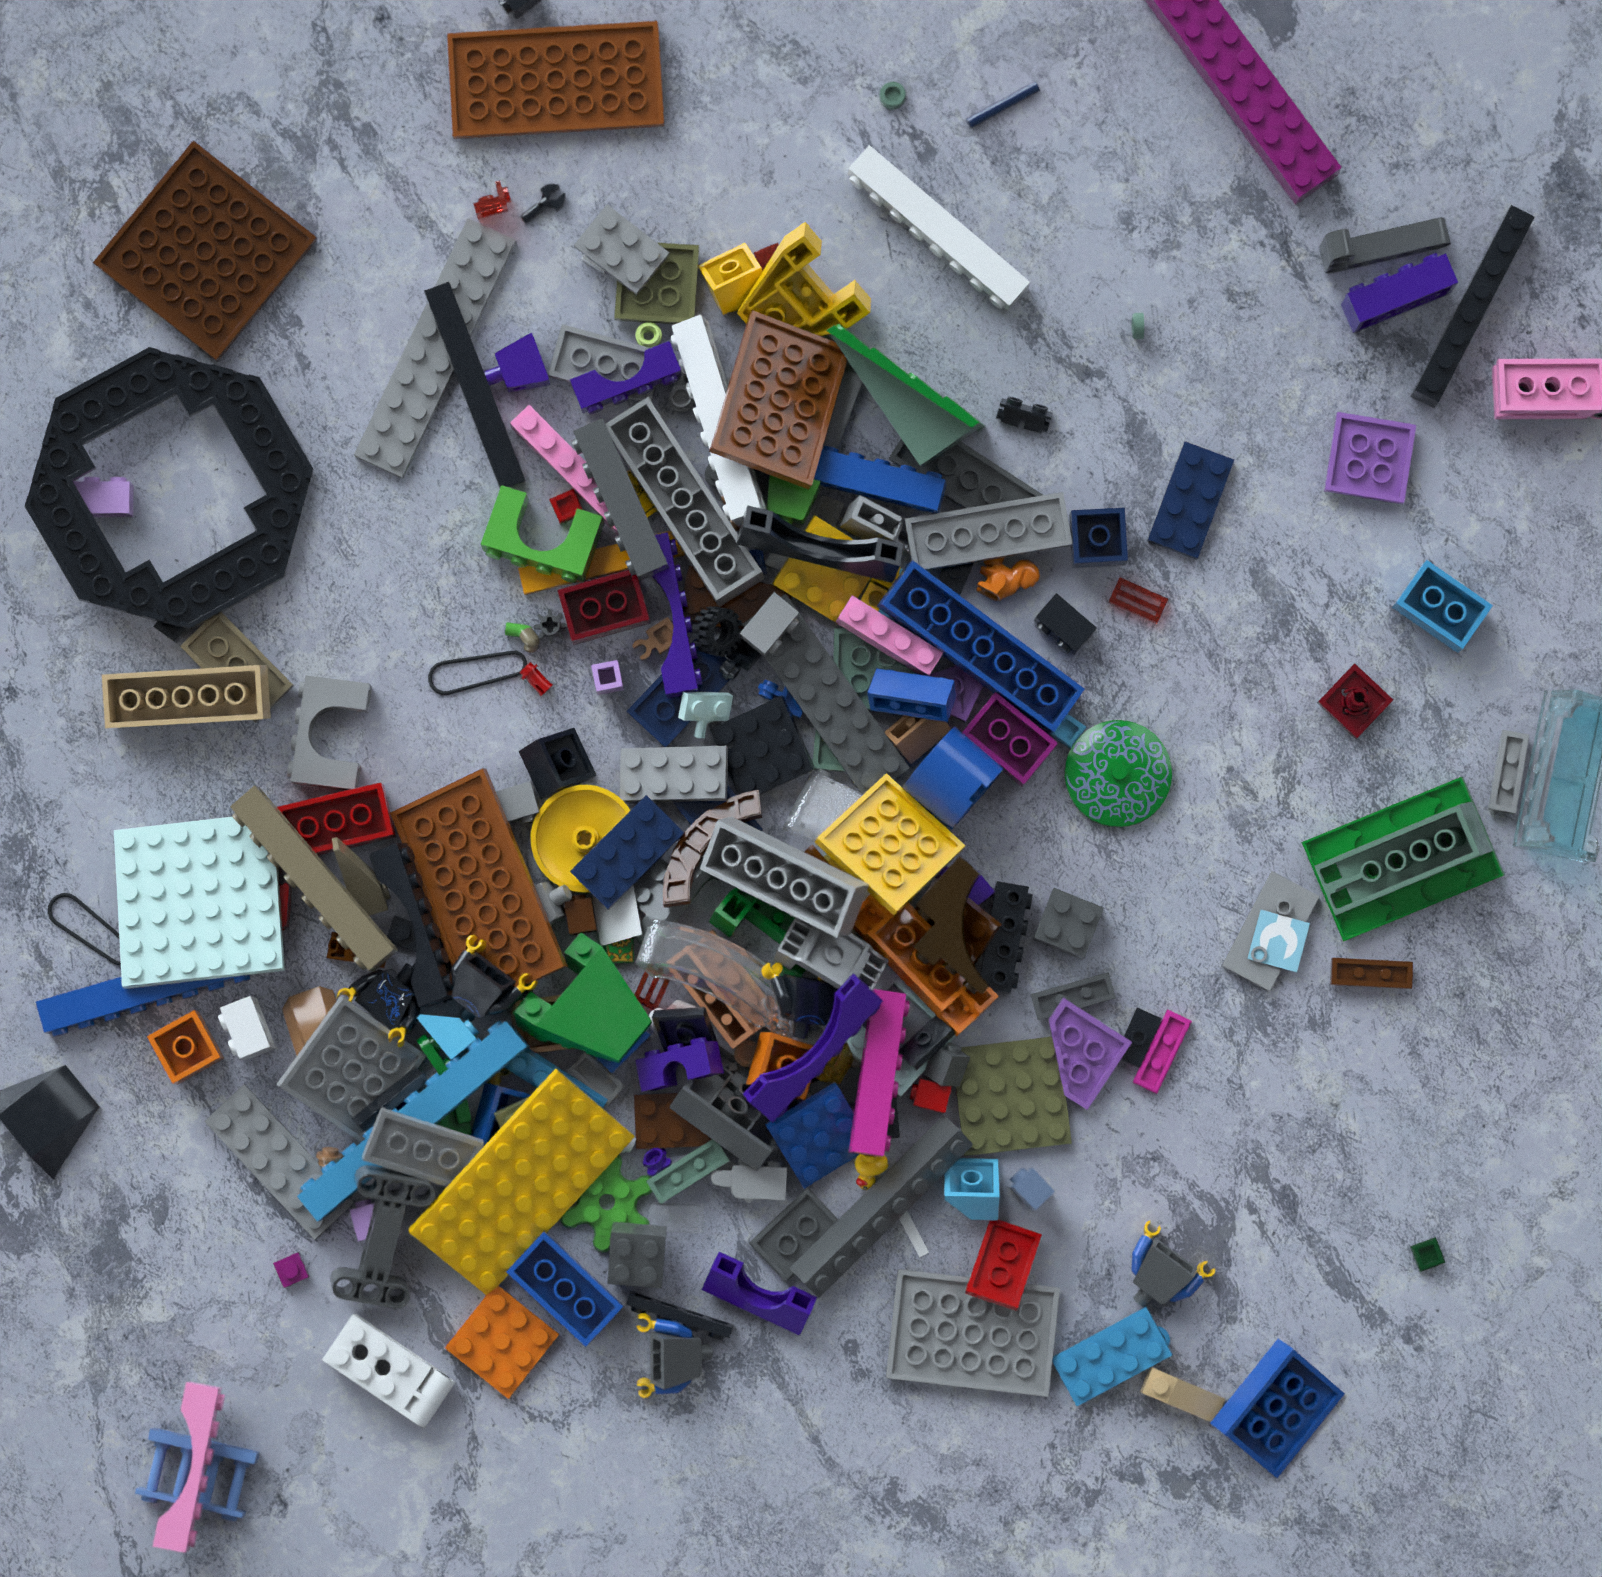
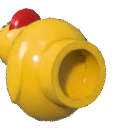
M859 1154L856 1157L855 1169L860 1174L856 1179V1184L861 1189L869 1190L876 1182L875 1176L883 1173L888 1168L886 1155L877 1157Z

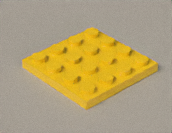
M887 773L822 832L814 842L849 875L869 884L867 891L893 915L897 914L966 846Z

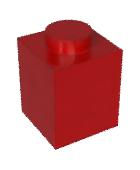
M919 1079L918 1084L913 1083L909 1099L914 1100L913 1106L945 1114L951 1086H941L935 1082Z

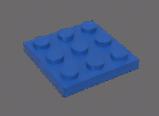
M836 1082L789 1109L773 1122L770 1121L765 1124L804 1189L859 1155L849 1152L854 1113Z

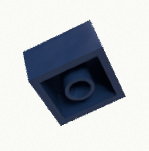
M1125 507L1071 510L1069 521L1073 543L1071 546L1072 568L1126 565L1128 552Z

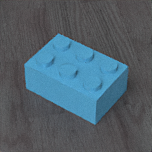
M1426 560L1392 608L1459 653L1493 605Z

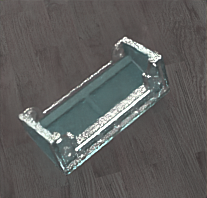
M1577 689L1544 690L1513 847L1579 862H1596L1600 846L1598 839L1591 835L1602 782V697Z

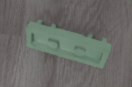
M712 1139L646 1182L659 1203L662 1204L730 1160L720 1144Z

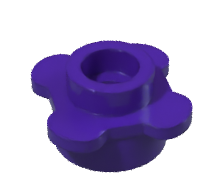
M653 1148L644 1155L642 1164L648 1168L647 1173L649 1176H655L671 1165L672 1161L666 1157L667 1152L665 1149Z

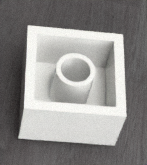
M248 996L220 1007L222 1014L218 1015L223 1030H227L230 1033L232 1039L228 1041V1044L234 1056L236 1055L239 1059L249 1060L276 1049L257 998Z

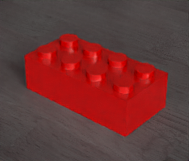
M381 782L277 807L318 856L334 852L332 839L336 837L348 848L396 837L385 787Z

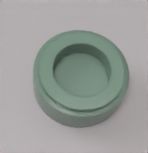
M887 82L880 89V102L887 109L894 110L900 108L906 99L904 87L898 82Z
M1144 313L1132 314V338L1144 339Z

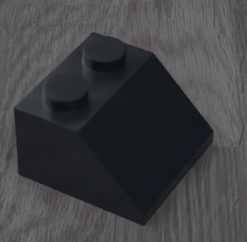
M575 728L539 738L518 751L540 799L550 797L560 790L579 785L597 776Z

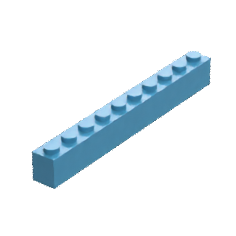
M499 1020L487 1030L490 1035L482 1041L478 1038L467 1047L469 1052L465 1056L453 1058L446 1065L448 1068L446 1072L441 1076L438 1073L434 1074L425 1082L427 1087L421 1093H418L417 1090L404 1100L406 1105L399 1111L394 1108L391 1111L436 1125L525 1051L529 1044L510 1021L502 1023ZM373 1127L362 1135L365 1139L356 1146L353 1143L342 1152L344 1157L337 1163L332 1160L321 1169L323 1175L316 1181L311 1178L300 1187L302 1192L297 1197L317 1222L326 1218L358 1191L355 1173L360 1167L364 1165L382 1167L362 1159V1154ZM372 1177L365 1178L362 1184L365 1185Z

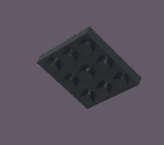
M779 696L710 729L716 745L728 747V772L738 795L759 790L761 795L815 770L784 696Z

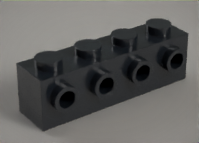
M997 881L995 885L990 915L1002 925L984 951L980 973L994 992L1010 994L1011 989H1017L1019 973H1014L1016 962L1021 963L1024 947L1019 946L1020 937L1026 936L1028 920H1023L1025 909L1030 910L1033 894L1028 893V886Z

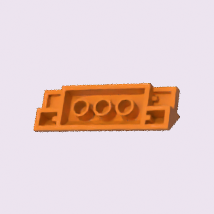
M870 894L862 902L853 929L871 945L873 950L889 960L887 963L889 967L938 1018L953 1029L957 1037L999 996L990 987L984 994H980L978 991L973 994L962 984L965 979L959 973L954 976L943 966L946 962L943 959L936 965L932 963L925 965L915 955L918 951L914 946L932 926L917 913L916 909L909 902L897 914L893 915Z

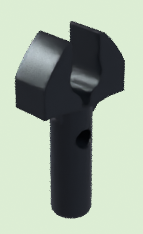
M546 184L540 189L542 193L541 200L521 214V220L524 223H528L547 208H554L556 212L559 211L565 203V192L558 199H550L551 193L560 187L558 184Z

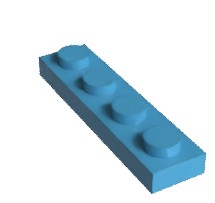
M529 1048L505 1067L536 1088L557 1069L602 1108L608 1100Z

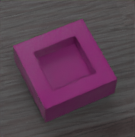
M299 1252L273 1263L283 1288L310 1277Z

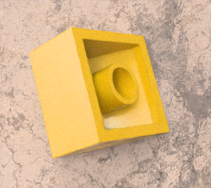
M746 243L698 265L723 315L735 312L740 308L762 273L761 266Z

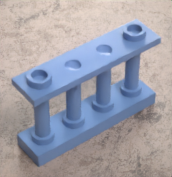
M152 1428L150 1429L148 1440L155 1441L154 1446H156L147 1488L138 1487L135 1494L142 1495L141 1500L157 1503L158 1499L175 1503L187 1483L192 1464L191 1436ZM211 1441L210 1448L214 1449L212 1463L208 1465L205 1475L208 1476L207 1488L205 1493L201 1492L199 1503L203 1504L202 1509L221 1513L222 1519L237 1521L238 1517L243 1518L246 1514L245 1510L237 1509L246 1468L250 1467V1463H258L260 1452ZM171 1445L181 1447L180 1452L183 1453L173 1494L157 1491L166 1451L170 1449ZM224 1457L234 1459L233 1464L236 1465L226 1506L210 1503L220 1461H223Z

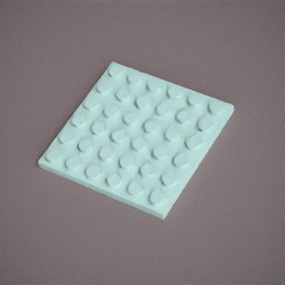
M233 817L114 830L121 977L124 989L285 971L278 868L266 857L269 852L265 847L261 846L259 848L251 840L249 835L252 832L246 825L241 827Z

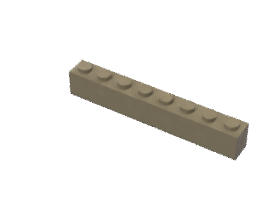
M254 785L230 806L235 812L232 815L235 821L241 827L245 825L252 832L249 835L251 840L259 848L261 846L265 847L269 852L266 856L276 868L281 866L287 873L284 876L285 880L294 889L298 886L304 893L301 896L302 900L311 909L315 907L320 912L319 920L327 929L333 928L337 932V941L345 950L350 948L356 956L353 959L362 970L367 968L369 971L374 972L398 951L260 787Z

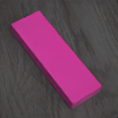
M1167 1009L1132 1083L1155 1094L1158 1093L1189 1029L1191 1020Z

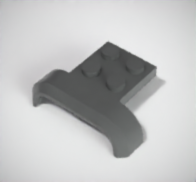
M703 857L694 873L691 886V902L707 882L713 879L720 880L700 869ZM661 858L633 885L637 909L646 914L640 923L642 935L637 936V942L655 956L665 954L664 941L666 936L690 905L664 908L663 882L668 863Z

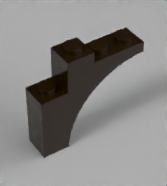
M959 856L916 903L920 908L917 913L928 923L933 920L935 924L914 946L918 951L915 955L925 965L929 963L936 965L943 959L946 961L943 966L952 975L955 976L959 973L965 979L962 984L973 994L977 991L980 994H984L990 985L975 968L968 953L964 937L965 907L970 892L981 874L962 856Z

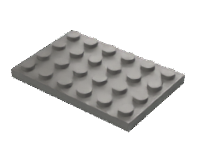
M898 1269L886 1378L1049 1396L1060 1288L1026 1284L1018 1309L1014 1311L965 1294L970 1277Z

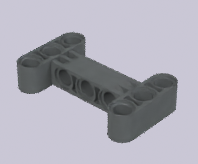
M364 1165L356 1171L355 1182L359 1193L362 1196L374 1198L375 1203L359 1269L348 1267L336 1268L330 1275L332 1291L337 1298L395 1309L402 1308L410 1300L407 1284L403 1278L389 1274L406 1205L426 1207L433 1202L435 1191L430 1181L388 1168ZM367 1177L375 1179L370 1185L362 1184V1181ZM393 1182L401 1183L400 1188L396 1190L388 1189L389 1185ZM419 1187L428 1188L425 1194H415ZM342 1279L350 1281L347 1286H337V1283ZM368 1284L376 1285L373 1291L367 1292L363 1290ZM394 1289L403 1290L398 1296L390 1295Z

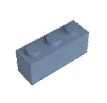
M1025 1168L1019 1169L1009 1179L1012 1182L1009 1188L1031 1211H1036L1055 1192L1033 1168H1028L1027 1170Z

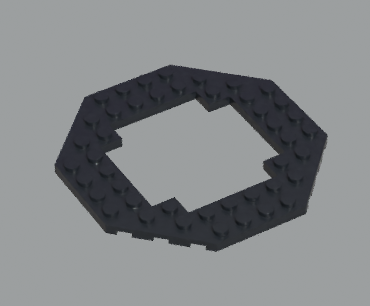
M148 347L55 398L29 494L25 502V509L78 600L191 630L284 578L312 477L313 467L260 377L250 374L246 375L229 368L206 364L196 359L178 354L173 355ZM177 395L189 417L212 405L215 407L266 495L243 507L256 530L255 532L162 582L150 559L125 572L73 481L96 469L84 448L85 444Z

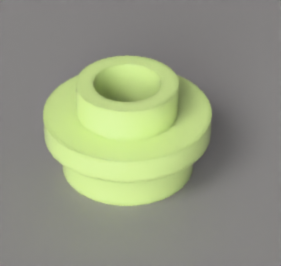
M645 322L636 330V341L641 346L652 348L659 345L662 340L661 329L655 323ZM652 332L654 337L652 340H646L644 334Z

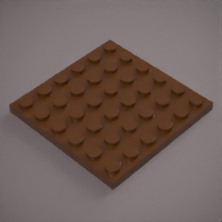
M193 140L97 256L93 264L218 362L318 239Z

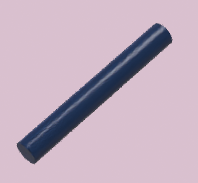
M1035 81L972 115L966 121L969 127L972 128L1039 92L1040 88Z

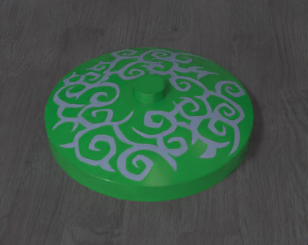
M1125 720L1102 722L1082 733L1071 747L1064 769L1065 786L1075 807L1091 821L1114 828L1133 826L1151 817L1164 803L1172 781L1170 757L1160 739L1144 726Z

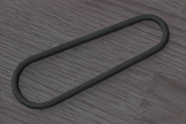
M506 651L441 661L430 669L428 682L436 693L450 695L517 677L521 674L516 672L461 688L441 691L432 682L434 670L441 665L506 655H518L523 660V669L527 665V660L519 651Z
M61 893L51 899L47 913L49 919L56 926L113 964L121 965V961L114 960L56 921L51 912L52 905L58 898L69 897L119 938V933L70 893Z

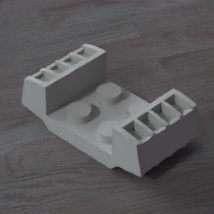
M797 917L792 922L775 955V960L789 970L795 964H798L837 989L853 973L871 989H874L889 961L873 950L871 945L853 934L835 937Z

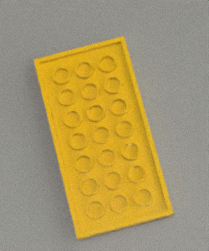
M555 1069L410 1226L408 1231L487 1295L498 1287L509 1275L506 1271L543 1232L547 1233L635 1136L560 1071Z

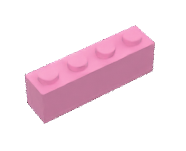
M853 595L836 620V623L910 670L923 676L930 675L943 654L942 651Z

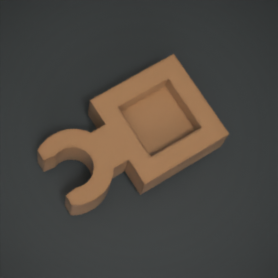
M668 617L645 631L649 637L648 639L636 640L632 645L634 649L641 645L646 647V653L640 656L641 661L647 660L654 649H657L659 654L664 653L670 649L672 643V622Z

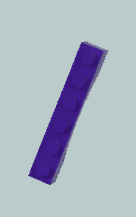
M666 532L656 534L655 537L669 568L652 575V577L663 589L669 600L673 617L672 643L667 658L661 667L665 693L668 699L682 696L683 692H699L698 685L703 683L700 668L694 669L693 659L698 657L696 646L694 643L689 642L688 633L693 632L690 616L685 617L683 607L688 606L685 591L679 590L678 581H682L683 578L680 565H675L673 555H678L675 539L670 540L669 534Z
M853 973L835 992L834 1007L830 1020L815 1045L790 1065L775 1071L762 1073L743 1093L746 1099L770 1121L773 1122L777 1117H781L787 1111L788 1105L793 1099L803 1094L806 1085L823 1072L825 1064L842 1051L845 1042L860 1031L866 1019L877 1013L883 1000Z

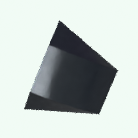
M67 1065L0 1090L1 1122L27 1154L52 1179H55L62 1164L68 1158L79 1137L84 1133L100 1107Z

